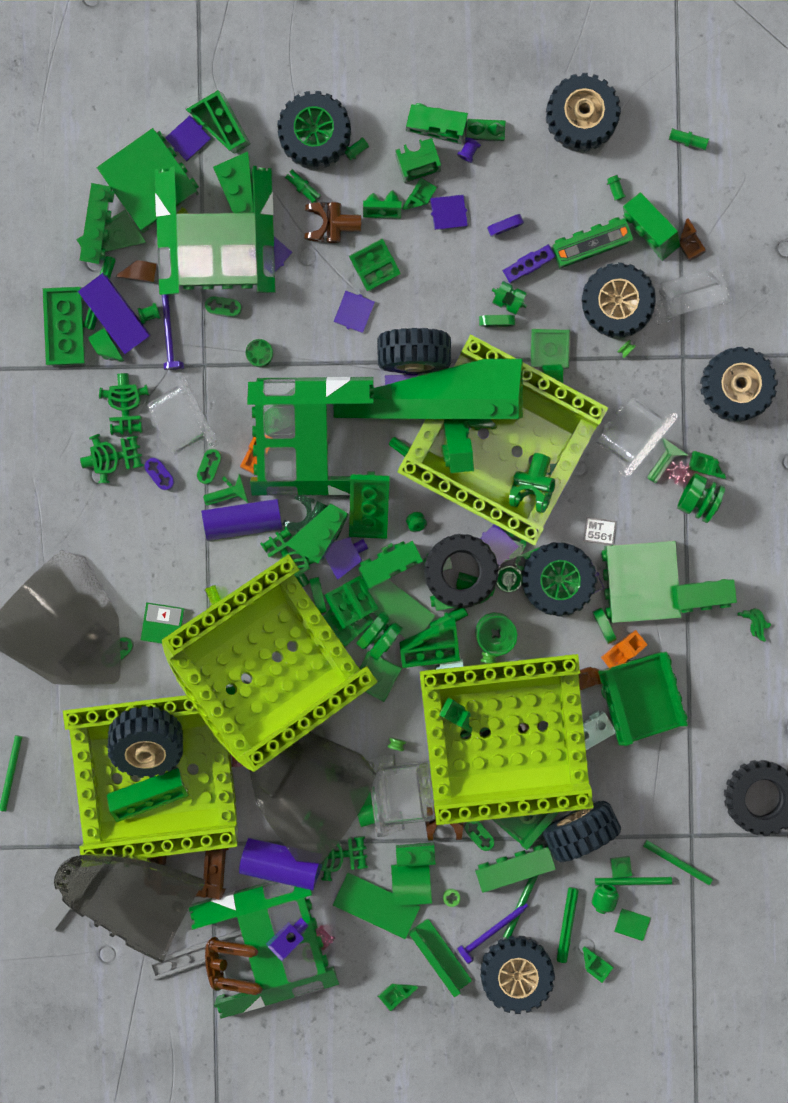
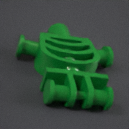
M129 373L117 374L118 386H110L109 390H103L100 387L99 399H102V397L108 398V404L112 408L122 411V417L109 418L110 422H119V425L110 424L111 435H114V433L124 435V431H129V434H133V432L143 433L142 422H139V424H133L132 422L142 420V416H129V411L140 405V396L146 394L150 396L148 386L146 384L144 385L145 387L138 388L135 384L129 385ZM113 393L120 395L121 399L113 397ZM135 393V395H133L132 397L128 398V395H131V394ZM113 400L120 402L121 407L115 406ZM136 400L135 404L131 405L130 407L128 406L129 402ZM124 421H128V426H124Z
M100 434L89 437V440H92L94 445L90 447L91 455L80 458L83 469L94 467L95 473L100 474V481L98 483H110L108 481V474L117 471L119 459L124 458L127 470L131 469L130 459H133V468L144 466L140 458L142 454L137 452V449L141 448L137 444L138 436L127 437L130 447H127L125 438H121L122 451L117 452L111 443H101L99 439ZM105 446H109L113 453L110 454ZM99 448H101V449L103 450V452L105 453V455H102V453L100 452ZM133 450L134 455L129 456L128 451ZM115 460L113 468L110 469L111 461Z
M284 527L285 530L282 532H276L277 537L272 539L270 536L268 541L261 542L260 544L266 553L272 546L275 548V550L267 554L269 558L280 552L282 558L288 554L290 557L293 554L302 556V558L293 560L294 562L304 561L305 563L297 566L298 568H304L295 573L294 576L301 586L305 587L310 581L304 572L310 569L309 565L315 562L297 551L288 552L286 549L287 545H285L283 539L288 536L292 537V534L287 527ZM280 540L282 545L278 547L276 542Z
M327 830L316 834L321 842L317 843V851L312 852L322 854L321 871H324L323 877H321L322 881H332L331 872L338 871L342 866L343 859L346 857L350 858L351 870H355L354 860L358 859L359 864L357 869L368 868L366 864L368 856L363 854V850L367 849V846L364 845L365 836L354 837L357 846H353L352 837H348L349 850H343L338 840L327 838ZM332 844H335L339 851H335ZM325 845L329 847V852H327ZM353 851H359V854L354 855ZM340 858L339 864L333 867L335 859ZM332 859L330 867H327L328 860Z

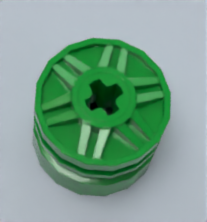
M694 473L680 497L677 509L690 514L696 508L695 518L699 519L703 514L702 521L708 523L722 503L725 487L720 485L715 491L716 483L712 482L706 488L707 478Z
M491 612L485 614L479 619L475 628V636L479 646L490 655L501 656L507 654L514 648L517 642L518 634L515 625L508 616L502 613ZM492 629H494V630L499 629V630H498L499 636L494 635V636L492 637L493 634H492L491 630H492Z

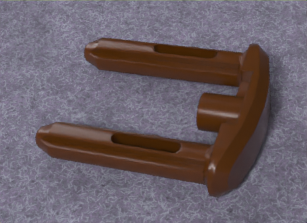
M217 937L209 939L205 946V965L211 988L215 991L224 989L251 995L262 993L263 988L258 983L225 978L224 971L227 969L228 963L225 959H219L218 953L252 958L257 956L258 950L251 945L220 941Z

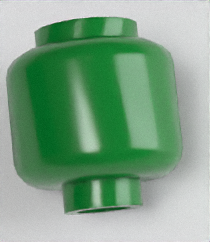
M610 884L597 886L591 900L592 905L601 914L613 912L616 908L619 894L616 888Z

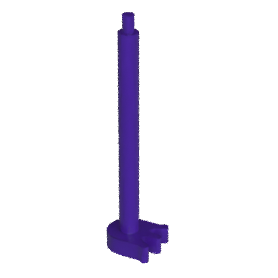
M162 295L168 361L163 363L164 370L184 369L183 362L174 361L169 295Z
M526 903L518 907L467 947L459 946L457 949L466 963L470 964L474 961L470 955L471 951L522 914L529 907Z

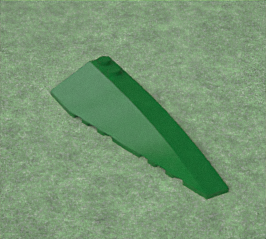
M481 359L374 388V403L333 404L334 418L520 419L523 418V359Z

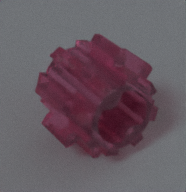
M679 461L678 464L672 462V468L666 469L670 473L667 479H674V484H677L679 480L685 483V477L691 476V474L687 473L689 466L684 467L682 461ZM675 468L682 470L683 474L681 477L675 476Z

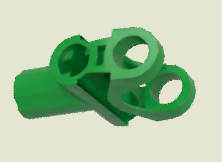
M534 453L529 472L517 471L515 473L509 495L510 506L518 507L525 496L534 494L537 501L536 511L540 513L546 511L552 492L555 489V479L545 477L551 460L549 456ZM539 490L546 491L548 493H545V495H543Z

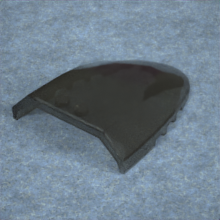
M103 853L79 855L65 860L57 869L54 877L55 890L59 889L62 894V901L81 917L86 915L94 921L95 927L102 926L107 929L109 936L114 937L116 935L125 940L126 946L163 963L183 918L198 890L203 889L206 880L148 858L126 854Z

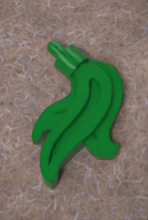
M756 608L738 612V616L751 620L750 632L752 636L756 634L760 641L765 642L764 628H769L771 623L765 621L763 613Z

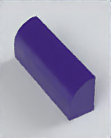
M105 273L100 274L78 291L124 354L151 336Z
M279 499L201 511L207 541L283 530Z
M248 838L242 853L239 874L314 891L322 868V854Z

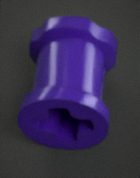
M466 137L461 152L457 153L458 157L472 163L473 156L477 148L481 147V144L472 138Z

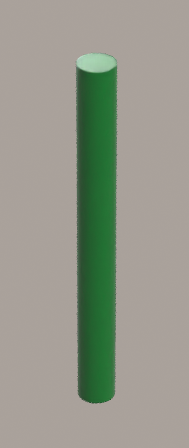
M19 735L14 737L0 801V811L3 812L7 810L22 742V736Z
M646 840L643 847L705 884L710 885L713 879L650 841Z
M539 875L528 879L515 910L526 904ZM521 914L508 924L503 937L509 939L508 937L512 936Z
M672 877L595 878V886L602 884L672 885Z

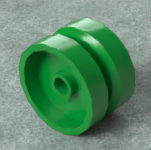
M383 611L356 642L363 650L374 643V646L369 651V655L376 661L384 652L388 651L403 629L398 623L394 622L386 630L385 626L389 622L390 617Z

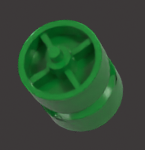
M505 281L502 282L499 288L492 289L495 295L492 304L500 308L505 306L506 311L514 315L517 314L519 308L527 307L524 303L525 301H523L527 293L519 288L514 290L513 285Z

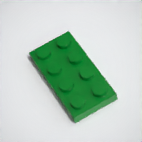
M82 287L42 288L47 366L85 364L83 298L78 293Z
M351 474L349 537L387 539L390 476Z

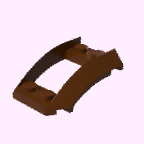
M229 848L205 851L203 885L165 882L167 855L146 858L144 883L157 891V894L208 897L221 900L226 890L223 886L226 851Z

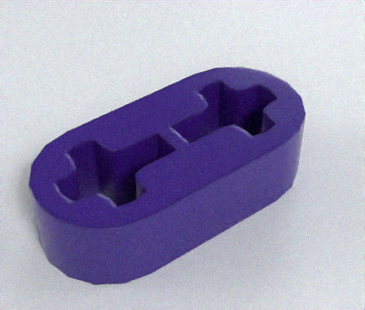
M517 214L488 226L487 229L490 237L521 226L524 224L521 214Z
M150 458L145 462L146 472L160 489L169 490L174 486L173 476L159 459ZM151 462L158 463L157 469L160 471L158 474L155 470H149ZM161 474L164 478H170L168 481L169 486L161 485L163 482L160 478Z

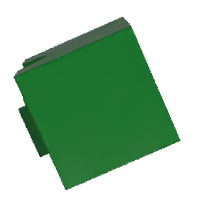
M432 138L423 141L420 139V149L417 151H410L406 144L404 145V153L401 154L400 148L395 150V156L404 183L441 171V163Z

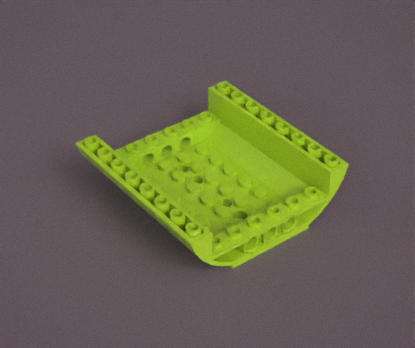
M470 334L454 367L481 359L516 358ZM523 362V418L491 419L497 428H485L489 432V436L486 439H481L478 436L479 430L469 429L468 438H471L474 471L450 473L449 467L445 466L442 445H446L444 420L447 419H425L397 473L535 546L544 530L543 526L596 427L600 425L608 407ZM513 447H521L523 453L520 457L513 456ZM534 453H541L551 458L547 470L548 473H550V464H556L552 474L545 476L555 479V489L552 492L548 508L544 513L536 511L537 501L534 494L525 496L518 507H512L509 503L514 475L517 471L529 472V457L534 455ZM539 490L543 495H545V493H548L546 491Z
M289 554L162 639L166 659L178 684L220 744L239 763L253 772L377 683V680L367 666L361 670L358 668L298 582L294 574L299 571V568ZM288 642L296 644L295 652L288 650ZM274 652L281 655L280 662H275L272 659ZM242 674H248L251 677L249 684L242 682ZM230 684L235 687L234 695H229L226 692L227 685Z
M578 654L419 671L436 825L593 808L592 789L588 778L578 674H580ZM448 698L465 707V710L471 712L469 724L473 731L467 739H463L460 736L461 731L464 729L439 715ZM546 721L548 723L547 729L539 730L537 728L538 723ZM526 723L529 725V729L527 732L522 733L518 730V726ZM484 727L490 729V734L486 737L479 734L480 730Z
M187 695L63 710L65 730L70 731L83 844L79 848L82 866L237 847V808L231 755L217 740ZM142 706H148V708L152 709L156 707L161 711L166 710L170 715L176 717L177 721L182 725L183 755L176 767L181 772L182 782L187 788L189 796L116 823L109 811L107 794L149 779V776H144L140 781H134L130 775H127V772L119 771L118 767L111 763L108 757V731L110 724L118 715L121 716L122 712L130 711L131 708L137 707V709H140ZM190 764L198 766L199 771L197 774H191L188 771ZM115 773L122 775L123 780L119 784L115 783L112 779Z

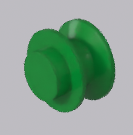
M413 512L406 518V523L411 532H420L427 526L423 513Z

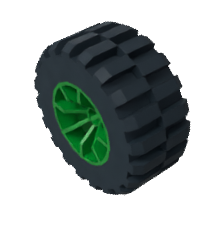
M306 91L304 96L300 97L299 94L294 96L292 102L289 100L285 104V110H281L280 120L277 123L279 141L287 157H290L295 164L300 163L302 167L307 169L309 166L313 167V169H319V166L326 168L330 166L331 162L336 163L339 161V157L341 155L344 156L346 148L350 144V118L345 107L341 106V102L338 99L334 100L332 95L328 93L322 95L321 91H315V94H310V91Z
M552 542L540 546L538 550L530 554L531 556L524 563L525 567L522 570V587L526 597L533 606L545 614L563 617V615L569 616L577 610H582L583 606L590 602V597L596 590L594 587L595 583H597V577H595V566L592 565V560L584 551L568 543Z

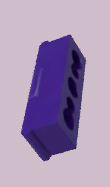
M548 244L535 252H530L519 258L516 263L502 271L511 284L550 262L556 255ZM541 253L547 255L546 259L541 258L539 262L534 259L536 257L539 258ZM530 261L533 266L527 267L525 262ZM518 267L523 268V271H518V275H513L511 273V270L513 269L517 270Z

